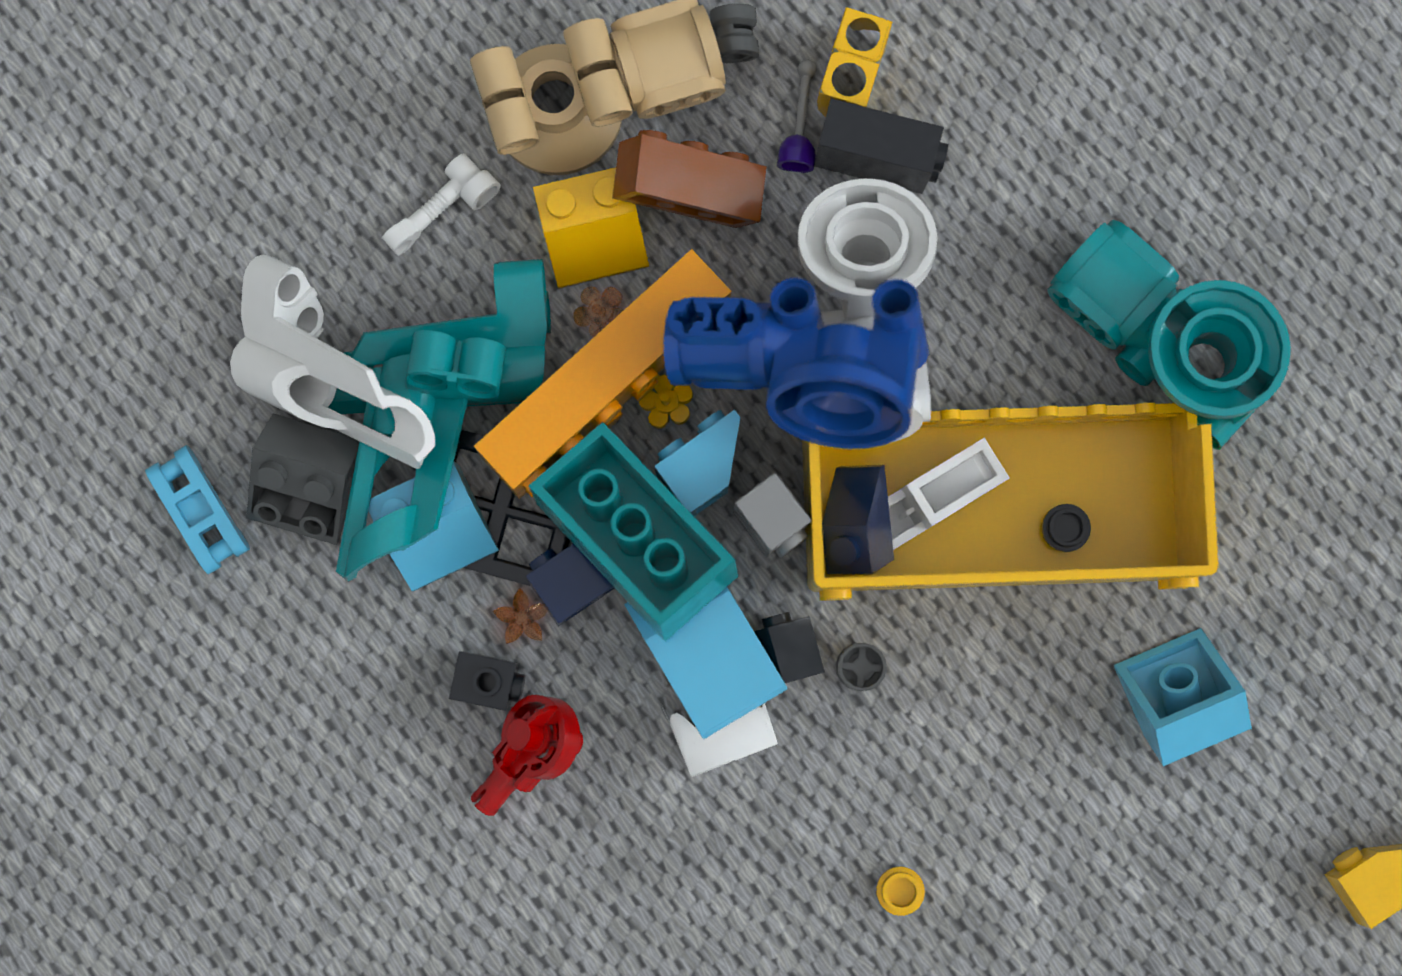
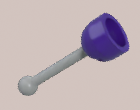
M803 60L798 65L801 84L795 134L788 136L781 143L778 150L777 167L784 171L808 173L814 170L816 154L814 146L804 136L810 79L816 73V65L811 60Z

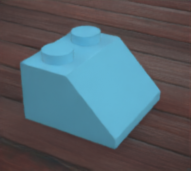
M453 462L438 529L407 549L390 553L391 558L413 592L499 551L467 480L456 462ZM415 477L371 498L368 512L373 522L398 509L410 506Z
M1201 628L1114 665L1142 733L1163 766L1252 729L1246 691Z

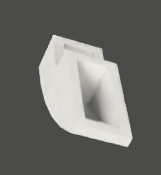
M985 437L888 496L893 550L1010 478Z

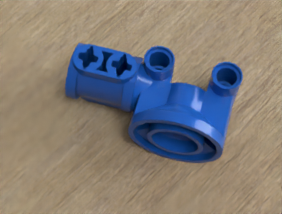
M797 277L787 278L779 282L771 292L770 303H755L745 298L689 297L673 301L668 309L664 330V362L668 380L672 385H691L693 383L697 387L710 389L756 390L769 388L766 408L770 418L789 434L814 444L834 448L862 449L891 443L902 437L910 427L917 369L924 365L929 356L918 292L911 283L905 280L894 279L880 284L872 296L874 311L873 330L852 324L825 326L815 289L810 282Z

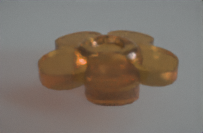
M590 286L585 288L580 298L588 307L582 306L575 309L573 318L580 327L590 325L589 334L594 338L623 311V309L617 307L623 299L621 292L614 287H607L601 295L596 287Z

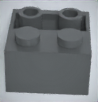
M273 413L252 448L246 518L337 545L345 523L359 441L339 432Z

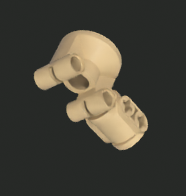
M676 0L619 18L611 24L612 32L610 36L605 21L600 18L580 21L566 28L563 32L566 44L539 46L524 52L517 58H514L512 49L506 46L490 48L474 55L470 59V64L497 153L501 155L510 154L521 165L542 174L567 175L576 173L598 162L610 150L619 134L622 120L631 116L633 112L637 111L640 119H649L720 97L726 91L724 87L726 79L716 37L705 7L703 5L699 6L697 0ZM559 80L573 87L574 96L572 102L566 109L560 112L548 113L542 111L533 101L535 91L548 81Z

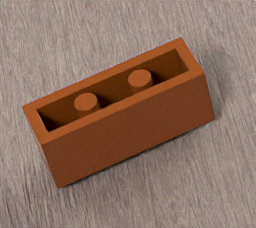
M641 130L637 136L619 142L612 198L724 226L739 228L759 223L761 220L767 166L749 162L750 157L743 153L723 152L717 154L708 151L709 146L705 143L683 141L679 144L667 141V134L663 132Z

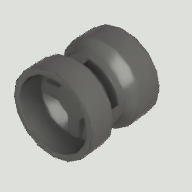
M727 4L710 10V22L713 30L716 31V41L722 63L748 62L759 57L758 40L753 37V28L757 24L756 8L748 4Z
M867 643L851 644L844 648L838 655L835 665L836 674L841 683L857 691H868L879 686L887 670L886 659L882 652L874 645Z

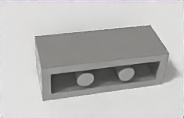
M776 472L734 504L733 514L766 558L776 552L780 559H782L809 537L804 530L812 520Z

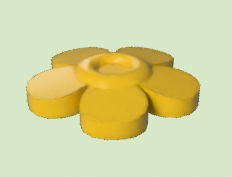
M667 375L657 377L658 384L654 387L657 394L654 391H650L644 398L639 400V405L643 410L651 411L648 416L649 423L658 429L665 428L668 425L670 415L671 420L675 424H684L690 417V410L684 404L692 400V389L689 385H677L674 388Z

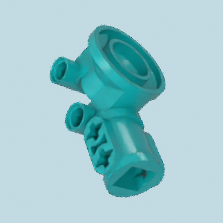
M1111 220L1108 224L1104 222L1088 237L1050 282L1051 286L1047 289L1050 298L1102 345L1113 350L1117 349L1119 345H1126L1115 357L1119 368L1130 379L1142 386H1148L1155 378L1163 392L1175 404L1197 415V426L1211 424L1212 448L1220 450L1254 411L1275 394L1285 379L1290 364L1291 344L1282 316L1275 306L1261 293L1251 287L1233 281H1204L1185 289L1176 290V283L1179 281L1178 272L1163 256L1125 224L1117 220ZM1198 344L1211 345L1216 348L1222 355L1225 364L1221 378L1209 379L1199 374L1190 363L1189 348Z

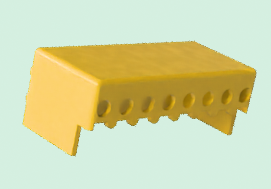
M1175 403L1094 404L1071 407L1041 406L1038 408L1010 409L999 407L980 410L945 409L931 411L930 422H923L920 429L911 436L882 446L844 449L822 446L802 440L804 510L812 520L805 529L806 534L809 536L806 538L807 585L811 591L819 592L820 601L849 600L852 598V591L1140 581H1158V590L1188 589L1199 587V577L1213 575L1218 570L1211 424L1197 426V415L1184 410ZM985 437L1010 477L1008 480L894 549V560L873 574H826L822 522L837 467L885 465L887 494L890 496ZM1061 504H1072L1081 508L1090 520L1091 531L1087 542L1081 548L1071 552L1055 550L1045 541L1042 534V522L1049 510Z

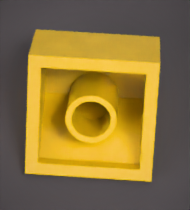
M616 167L533 187L558 289L649 267L636 205L612 198Z

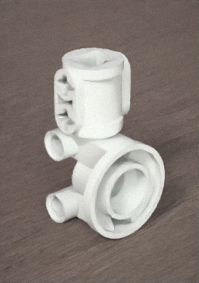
M854 179L826 189L808 205L799 224L798 252L804 270L822 290L842 300V310L821 311L825 326L852 324L873 330L874 311L872 296L877 287L888 280L900 279L911 283L916 288L928 275L936 255L937 230L928 208L912 192L884 180ZM926 362L921 368L917 369L910 427L902 437L895 441L911 436L920 429L923 422H930L931 397Z

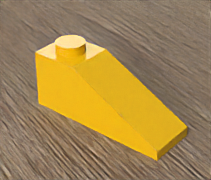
M1402 844L1369 847L1359 850L1358 847L1348 849L1333 860L1332 863L1335 868L1324 874L1357 924L1372 929L1402 909Z

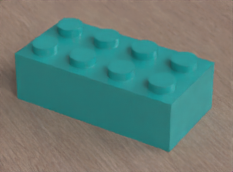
M604 422L599 424L529 485L534 500L541 510L665 642L739 577L735 558Z

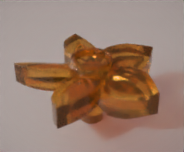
M519 588L513 597V608L506 606L493 611L499 620L510 623L505 632L506 644L516 641L523 631L529 638L542 641L541 628L535 621L544 617L547 610L541 603L533 604L529 607L527 595Z

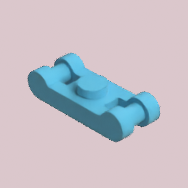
M185 445L174 452L175 458L163 465L157 462L147 468L145 473L198 563L209 575L222 567L221 561L233 554L236 557L250 550V546L202 470L195 454L188 445ZM185 474L190 484L176 491L172 481ZM217 527L223 539L210 546L203 534Z

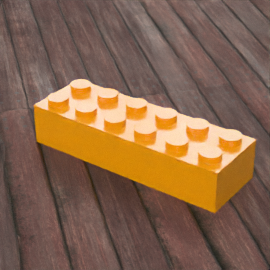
M691 249L476 443L474 448L485 463L519 499L526 493L533 497L529 485L599 424L604 422L610 429L623 416L621 412L622 406L632 396L639 401L658 384L656 380L659 375L658 373L665 367L664 330L668 309L672 302L689 297L730 298L732 291Z

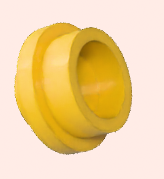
M897 866L886 870L880 876L876 886V895L880 905L887 912L897 916H905L915 912L924 900L925 887L922 879L915 871L907 867Z

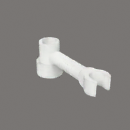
M460 154L445 169V174L451 180L409 218H404L388 229L382 236V239L399 257L420 237L421 232L459 197L473 210H479L496 196L501 187L500 183L487 170L481 171L466 154Z

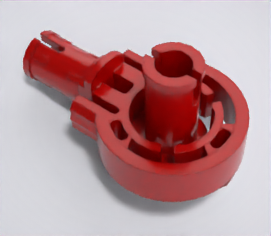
M530 695L519 700L507 714L501 733L502 741L492 752L495 756L492 759L494 770L471 795V801L477 802L474 806L480 812L488 816H494L516 789L523 792H531L540 780L554 779L566 772L583 745V735L580 733L579 722L570 705L559 698L542 695ZM544 753H547L544 757L539 758V756L543 755Z

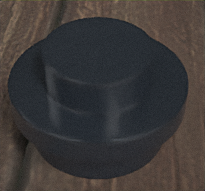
M1061 504L1047 512L1042 522V534L1045 541L1052 548L1061 552H1071L1081 548L1090 536L1091 525L1087 514L1081 508L1072 504Z

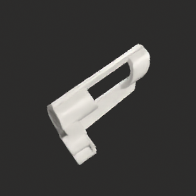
M269 255L256 256L246 267L243 277L241 320L245 337L234 348L230 361L231 375L236 385L244 392L299 419L320 427L335 429L413 468L419 469L423 460L435 446V434L431 422L422 409L409 399L380 387L372 369L317 339L324 330L321 327L324 316L323 309L316 297L318 294L310 286L304 273L299 268ZM337 388L383 410L389 407L395 419V430L391 438L329 409L328 407L334 399Z

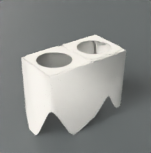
M765 703L762 704V708H755L704 740L696 726L692 725L684 716L675 713L671 715L669 720L666 711L662 707L691 777L778 744Z

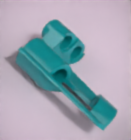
M543 259L494 263L496 314L364 332L354 350L343 354L373 369L375 365L383 364L390 358L410 354L413 335L420 330L446 333L455 337L458 341H463L467 338L494 340L506 347L499 396L493 399L468 400L467 407L522 403L543 384L546 333H551L550 302L548 291H546ZM337 388L334 399L328 408L340 414L365 413L367 402Z
M420 330L413 335L410 354L390 358L383 363L382 367L373 368L380 387L409 399L422 409L431 422L435 434V446L423 460L420 468L416 469L410 506L398 509L366 526L374 477L391 456L359 441L336 573L349 582L355 579L357 572L373 561L395 551H403L438 529L468 400L493 399L499 396L506 347L503 344L485 338H467L463 341H458L455 337L446 333ZM367 402L363 425L391 438L395 430V419L392 410L389 407L383 410Z

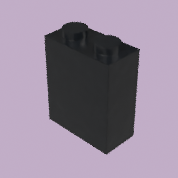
M831 98L814 167L861 179L884 180L897 184L908 191L923 194L928 181L937 182L939 172H942L949 144L940 142L944 129L942 126Z

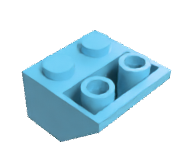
M721 410L715 412L697 426L699 429L697 431L698 436L686 444L682 438H679L657 454L660 462L654 466L656 475L693 516H696L728 493L740 423V416L736 410H733L726 416Z

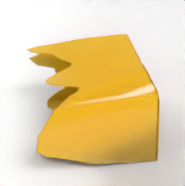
M848 7L845 8L820 87L823 93L819 91L817 98V108L825 117L831 98L863 107L867 106L883 54L886 50L892 21ZM850 26L853 30L880 32V39L877 45L870 50H856L847 41V27ZM854 63L864 71L866 84L857 95L844 96L835 90L832 84V75L841 64Z

